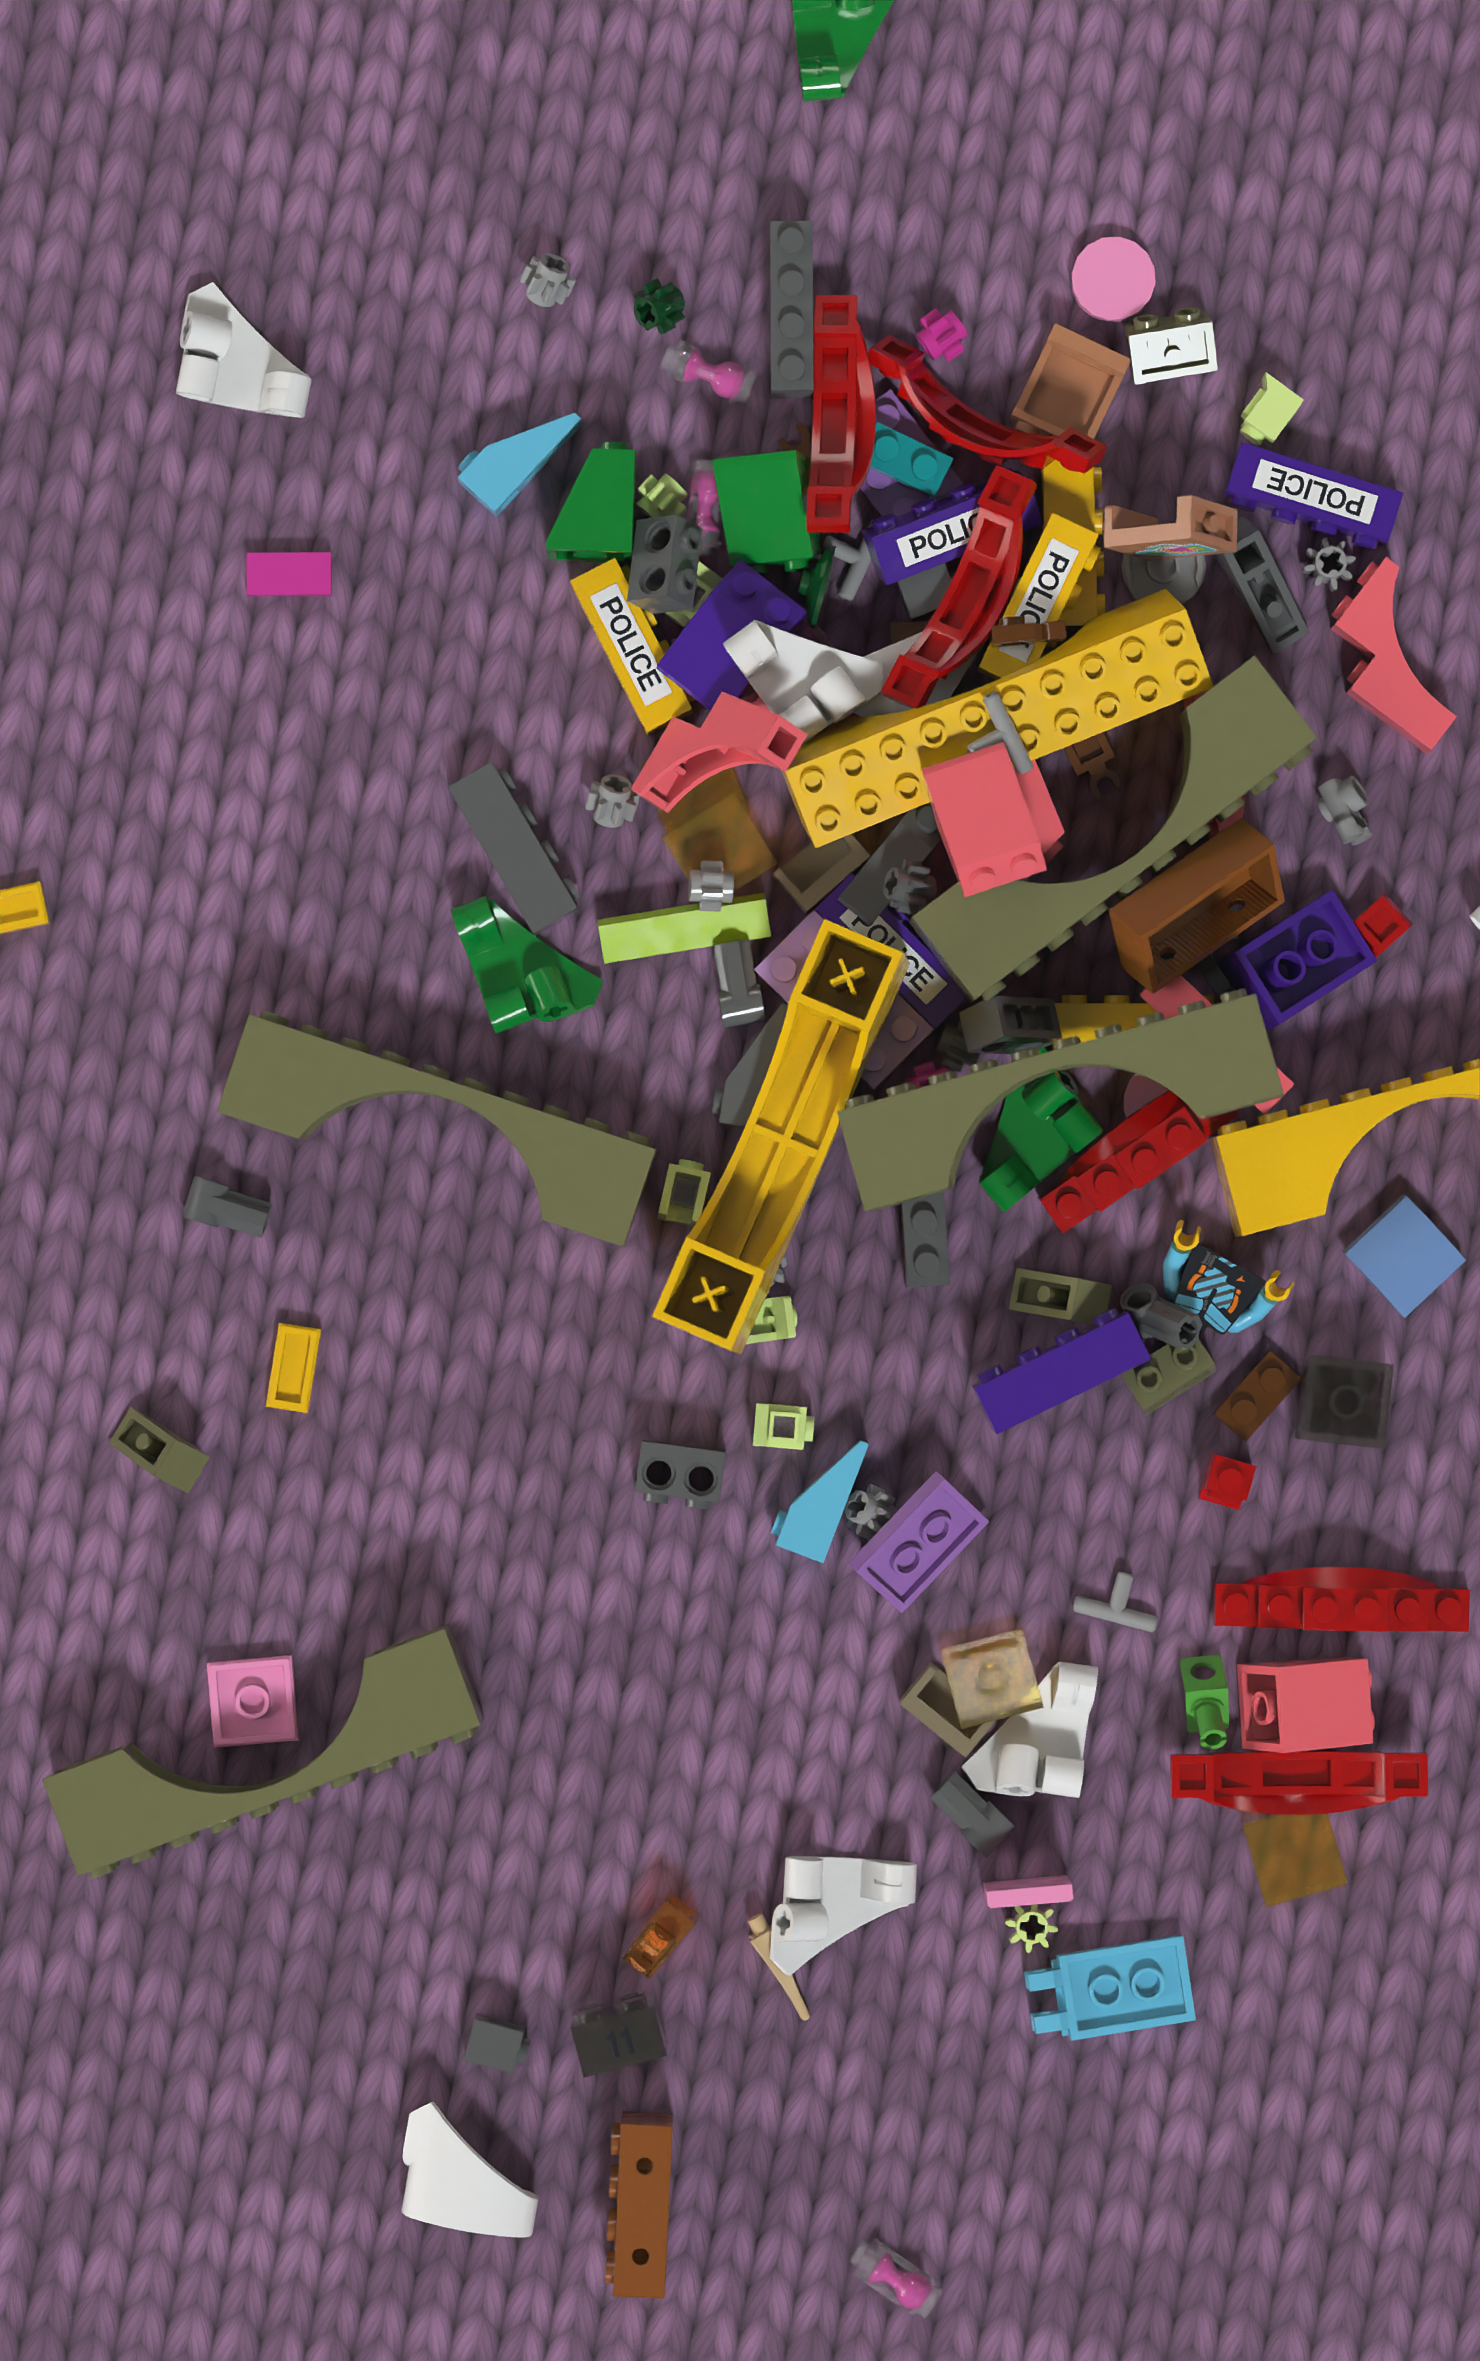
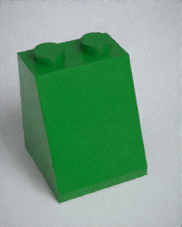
M603 442L601 448H592L546 540V551L550 561L607 562L616 558L618 563L632 562L637 462L635 450L627 449L626 443Z
M797 450L713 459V470L731 567H734L742 560L758 574L764 576L769 574V568L784 566L785 572H801L804 569L810 570V563L818 562L821 557L820 533H807L806 528L810 458Z

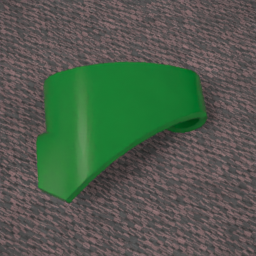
M792 0L803 102L843 98L862 57L894 0Z

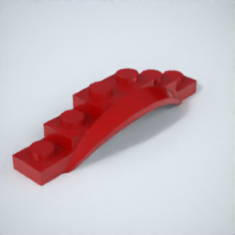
M815 295L813 427L810 478L807 489V533H850L852 496L863 485L873 458L876 436L875 391L865 339L860 324L857 321V295Z
M891 335L883 338L869 350L870 364L878 368L882 375L901 380L897 396L909 401L914 408L918 409L921 415L930 423L929 429L941 434L942 438L949 443L960 445L978 453V456L986 462L1002 465L1008 460H1020L1029 467L1043 470L1054 460H1057L1065 469L1085 474L1103 459L1107 445L1071 427L1059 436H1045L1009 428L979 414L952 395L934 377L922 362L925 352Z
M996 465L977 502L980 508L957 571L927 626L904 656L899 654L880 691L886 698L911 709L925 706L938 679L946 680L950 672L967 662L991 636V627L997 626L999 619L1004 615L1016 585L1023 545L1022 515L1037 488L1033 480Z
M1169 1090L1145 1104L1112 1128L1062 1175L1059 1183L1041 1194L1037 1199L1059 1231L1064 1234L1095 1211H1103L1134 1188L1139 1190L1208 1141L1206 1139L1208 1136L1239 1115L1238 1111L1241 1109L1201 1120L1185 1101Z
M1330 1566L1286 1570L1257 1576L1243 1583H1214L1213 1625L1323 1631L1469 1632L1470 1589L1440 1588L1427 1580L1415 1576L1363 1567Z
M1309 1750L1290 1753L1252 1751L1170 1754V1797L1200 1798L1207 1803L1223 1808L1272 1815H1318L1351 1811L1389 1803L1399 1797H1428V1754L1426 1752L1383 1753L1381 1751Z

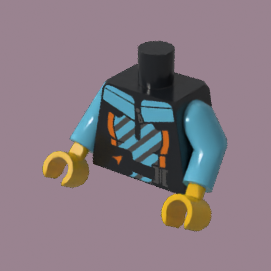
M1184 1220L1177 1222L1174 1240L1162 1264L1164 1293L1171 1300V1303L1199 1315L1203 1325L1199 1332V1340L1206 1328L1220 1335H1224L1227 1331L1239 1333L1261 1321L1278 1301L1286 1299L1294 1287L1293 1281L1286 1288H1280L1275 1283L1281 1271L1275 1270L1266 1283V1280L1199 1244L1201 1233L1199 1225L1193 1235H1185L1182 1233Z

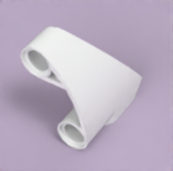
M213 282L189 293L180 335V346L184 348L176 394L226 407L304 418L312 381L309 375L298 369L264 339L236 310Z
M1067 1662L1055 1664L1052 1670L1011 1717L962 1766L963 1771L975 1790L1012 1796H1030L1035 1792L1079 1798L1084 1771L1083 1752L1087 1724L1095 1698L1098 1667Z

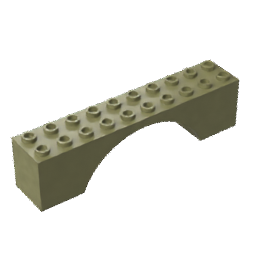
M1255 656L1186 707L1180 714L1179 719L1184 743L1183 771L1180 786L1165 822L1152 840L1135 856L1103 874L1069 883L1046 884L1015 880L987 891L964 897L960 884L957 882L911 918L909 923L970 1003L977 998L987 1002L1006 987L1002 979L1011 972H1014L1017 978H1019L1040 961L1036 953L1045 946L1053 952L1074 935L1070 927L1080 920L1087 926L1109 908L1104 901L1114 894L1121 900L1143 882L1138 875L1148 868L1152 874L1158 872L1177 856L1172 849L1180 843H1183L1188 849L1211 831L1207 825L1210 820L1217 817L1222 823L1245 805V802L1241 799L1244 794L1250 791L1256 797L1279 779L1275 771L1282 765L1290 771L1314 752L1309 745L1317 739V736Z
M1245 989L1232 991L1220 995L1222 1003L1210 1007H1205L1203 1000L1178 1007L1180 1015L1164 1019L1161 1012L1136 1019L1138 1027L1122 1031V1027L1116 1024L1095 1030L1096 1039L1082 1043L1080 1037L1073 1036L1053 1042L1054 1050L1040 1054L1039 1050L1035 1047L1011 1054L1013 1062L998 1066L997 1060L995 1061L994 1059L969 1066L971 1074L957 1077L956 1072L949 1071L928 1077L930 1085L916 1089L915 1084L906 1083L886 1089L888 1097L876 1101L874 1096H870V1094L846 1100L847 1109L837 1111L864 1211L873 1212L954 1189L957 1169L962 1154L972 1134L985 1116L1001 1100L1022 1085L1056 1071L1080 1067H1108L1145 1076L1174 1092L1190 1106L1201 1120L1284 1097L1256 994L1247 996Z
M264 1010L261 1011L260 1017L249 1014L217 1112L305 1141L317 1127L330 1117L365 1100L395 1094H420L450 1100L468 1107L485 1117L518 1150L535 1183L540 1200L542 1220L622 1247L626 1246L657 1153L656 1149L649 1147L650 1138L626 1131L624 1138L609 1134L611 1126L585 1118L584 1124L581 1125L569 1121L571 1113L566 1110L545 1104L542 1112L530 1108L531 1100L524 1096L504 1091L503 1097L500 1098L488 1094L490 1086L464 1077L461 1085L448 1080L450 1076L448 1071L427 1064H423L422 1070L419 1071L408 1067L410 1060L406 1057L383 1050L380 1058L368 1054L370 1046L342 1037L341 1043L337 1044L328 1041L330 1033L322 1029L302 1023L301 1029L298 1031L287 1027L289 1020L285 1017Z
M449 1624L369 1653L364 1658L363 1678L359 1695L352 1713L341 1732L328 1748L316 1758L282 1777L262 1783L238 1786L213 1785L193 1781L159 1766L145 1756L131 1742L54 1771L43 1778L42 1781L77 1875L80 1876L89 1872L91 1879H95L115 1871V1868L120 1866L119 1861L129 1857L131 1864L138 1863L155 1856V1853L160 1851L159 1846L169 1842L171 1849L178 1848L195 1841V1838L200 1836L199 1831L209 1827L212 1834L235 1826V1823L240 1821L238 1816L249 1812L252 1819L275 1811L280 1806L278 1801L290 1797L292 1804L315 1796L316 1792H319L318 1786L330 1782L332 1789L355 1781L356 1777H359L358 1771L370 1767L372 1774L395 1766L396 1762L399 1761L398 1756L410 1752L412 1759L435 1751L436 1747L439 1746L437 1742L450 1737L452 1744L471 1738L478 1732L477 1727L482 1724L484 1716Z

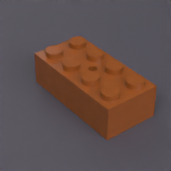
M1241 818L1228 828L1221 830L1215 837L1195 851L1188 853L1172 867L1155 876L1136 892L1118 902L1117 905L1109 910L1121 968L1154 994L1284 903L1274 843ZM1237 904L1244 906L1242 910L1237 912L1230 910L1232 906ZM1165 953L1175 954V956L1169 960L1161 958V956Z
M623 2111L621 2123L613 2122L611 2155H619V2165H611L609 2198H617V2208H609L607 2241H615V2251L607 2250L605 2284H613V2297L665 2299L673 2113Z

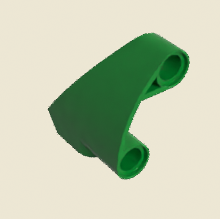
M484 896L450 909L496 1034L537 1018L543 1022H551L595 1006L604 983L603 980L570 961L534 936L503 911L492 899Z
M1047 1047L1039 1049L1040 1054L1050 1052ZM1066 1070L1056 1071L1036 1078L1006 1096L999 1124L983 1171L979 1177V1185L1002 1213L1022 1199L1043 1179L1105 1130L1077 1096L1078 1088Z

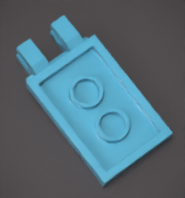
M1181 1934L1057 1954V1959L1051 1960L1052 1968H1040L1023 1972L1026 1989H1029L1030 1992L1055 1988L1058 2010L1030 2013L1032 2031H1035L1036 2034L1061 2030L1062 2036L1068 2035L1069 2039L1073 2041L1196 2020L1184 1937Z

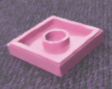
M292 1655L207 1663L214 1748L297 1741L300 1739Z
M1067 1875L983 1882L984 1898L987 1906L990 1908L1069 1902L1073 1899L1072 1883Z

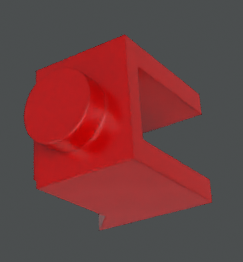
M1211 1453L1198 1499L1239 1510L1242 1501H1247L1257 1466Z

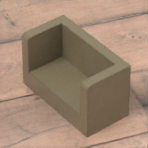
M852 834L817 848L811 842L786 865L773 873V877L804 913L807 914L851 873L853 874L866 863L870 855Z
M929 1662L899 1699V1704L965 1758L997 1720V1716L932 1662Z

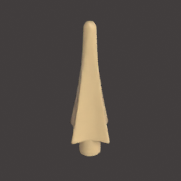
M762 1913L752 1916L747 1920L753 1931V1934L749 1935L750 1943L782 1985L800 2018L804 2021L808 2020L810 2013L793 1975L787 1976L770 1959L772 1924L768 1925Z

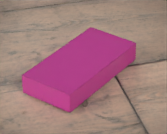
M331 552L246 553L248 597L332 596Z

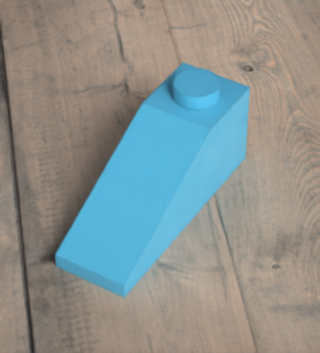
M572 413L490 444L480 453L473 450L458 467L462 472L457 477L459 483L495 517H498L582 426L581 418L576 413Z
M859 1440L790 1504L787 1512L779 1509L771 1530V1534L778 1536L775 1542L776 1546L824 1563L869 1444L867 1442Z

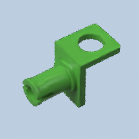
M1208 1655L1180 1659V1669L1185 1690L1187 1731L1189 1733L1199 1732L1200 1744L1204 1748L1218 1749L1226 1743L1227 1735L1224 1729L1229 1728L1228 1685L1222 1656ZM1198 1667H1208L1215 1671L1214 1676L1206 1680L1197 1679L1191 1673Z

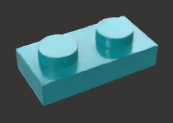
M877 422L874 453L870 468L935 499L953 462V458Z

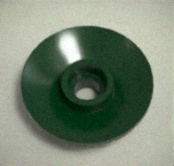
M833 545L822 554L812 571L803 570L798 594L806 596L807 619L809 627L813 629L816 627L836 546Z

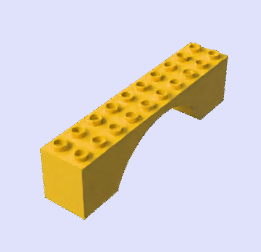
M1163 589L1087 620L1074 636L1052 652L982 687L919 707L918 709L914 708L877 716H849L838 723H832L800 746L787 771H781L802 825L814 847L817 848L929 803L930 799L922 769L969 754L968 744L996 730L983 702L984 696L989 693H999L1031 761L1211 689L1214 686L1186 609L1167 589Z
M823 920L790 996L785 1021L772 1061L747 1124L711 1199L683 1243L652 1317L738 1354L742 1353L840 1127L837 1111L847 1109L845 1101L852 1099L908 970L910 962L903 952L833 922Z
M1480 1059L1462 1063L1464 1072L1457 1074L1453 1073L1452 1066L1421 1074L1423 1082L1412 1085L1411 1077L1382 1084V1093L1371 1096L1369 1088L1340 1095L1342 1104L1331 1107L1328 1099L1299 1106L1300 1115L1288 1117L1287 1109L1258 1117L1260 1125L1247 1128L1245 1120L1221 1126L1217 1130L1219 1136L1210 1138L1209 1141L1234 1236H1244L1326 1214L1329 1193L1342 1163L1359 1140L1380 1121L1408 1105L1423 1100L1447 1097L1480 1100Z

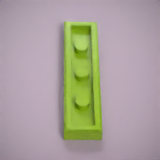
M764 893L734 897L732 903L721 902L720 912L699 911V903L597 920L604 964L710 947L733 941L771 937Z

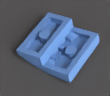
M1405 1194L1395 1201L1342 1251L1366 1280L1373 1284L1398 1314L1404 1318L1466 1261L1441 1231Z

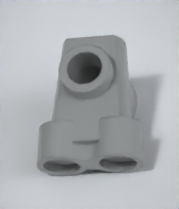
M1351 775L1343 781L1334 778L1318 787L1322 798L1317 800L1318 807L1328 822L1334 820L1335 828L1343 844L1351 842L1353 846L1358 845L1373 836L1365 818H1362L1358 811L1369 805V800L1364 788L1354 776Z

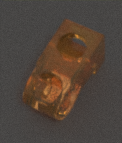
M668 1892L658 1908L642 1927L639 1935L626 1950L622 1959L647 1979H650L694 1927L699 1914Z

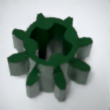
M656 278L644 284L643 290L635 293L633 296L637 300L634 304L635 318L647 331L657 326L659 333L662 335L676 328L675 324L685 319L682 313L685 307L684 296L672 282L662 286L659 279Z

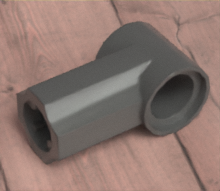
M749 940L714 945L715 964L721 990H718L724 1028L766 1021L760 983L756 984Z
M194 1176L182 1217L217 1228L221 1225L260 1238L263 1237L273 1203L254 1196L231 1191L229 1186Z
M1136 1284L1125 1290L1121 1295L1120 1303L1123 1311L1129 1313L1142 1340L1157 1338L1178 1349L1181 1347L1190 1349L1199 1340V1332L1203 1326L1199 1315L1160 1298L1155 1287L1151 1284Z
M956 1771L947 1777L930 1796L934 1803L961 1828L960 1832L986 1858L1016 1828L991 1801L986 1802Z

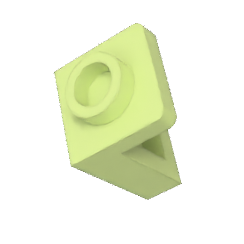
M789 1295L766 1298L746 1344L796 1337L797 1313Z

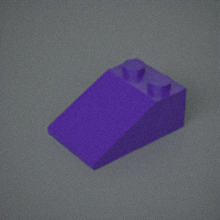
M740 560L714 588L657 664L656 669L711 711L721 692L742 699L752 687L723 646V643L754 620L798 636L801 633L807 611Z
M1332 889L1216 963L1235 991L1245 989L1247 996L1256 994L1265 1028L1268 1031L1282 1024L1377 962V959Z

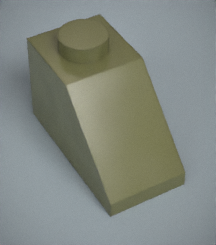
M1016 1268L1009 1309L1095 1325L1092 1319L1108 1310L1112 1285Z
M132 1407L128 1410L109 1444L154 1477L186 1493H189L210 1458L186 1439Z

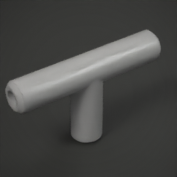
M829 535L825 538L821 549L825 552L831 545L836 546L834 556L851 564L838 591L840 597L851 601L854 599L868 569L871 557L864 537L859 548H856Z
M992 692L984 696L983 702L996 730L968 744V752L972 753L1004 742L1019 774L1032 770L1033 764L999 693Z
M1121 1571L1117 1573L1109 1603L1078 1595L1075 1597L1073 1604L1074 1612L1148 1632L1155 1631L1158 1618L1154 1615L1126 1608L1134 1577L1132 1574Z

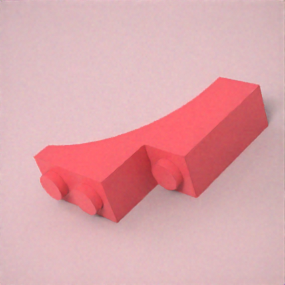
M1386 557L1379 566L1372 561L1357 580L1363 587L1354 599L1346 595L1331 614L1337 619L1331 630L1371 659L1369 663L1361 659L1346 680L1352 683V686L1346 694L1427 754L1434 748L1457 716L1432 697L1420 684L1402 654L1393 619V593L1400 567Z
M721 692L701 728L672 717L630 790L658 809L669 813L698 784L731 767L744 764H764L786 772L807 734L774 712Z

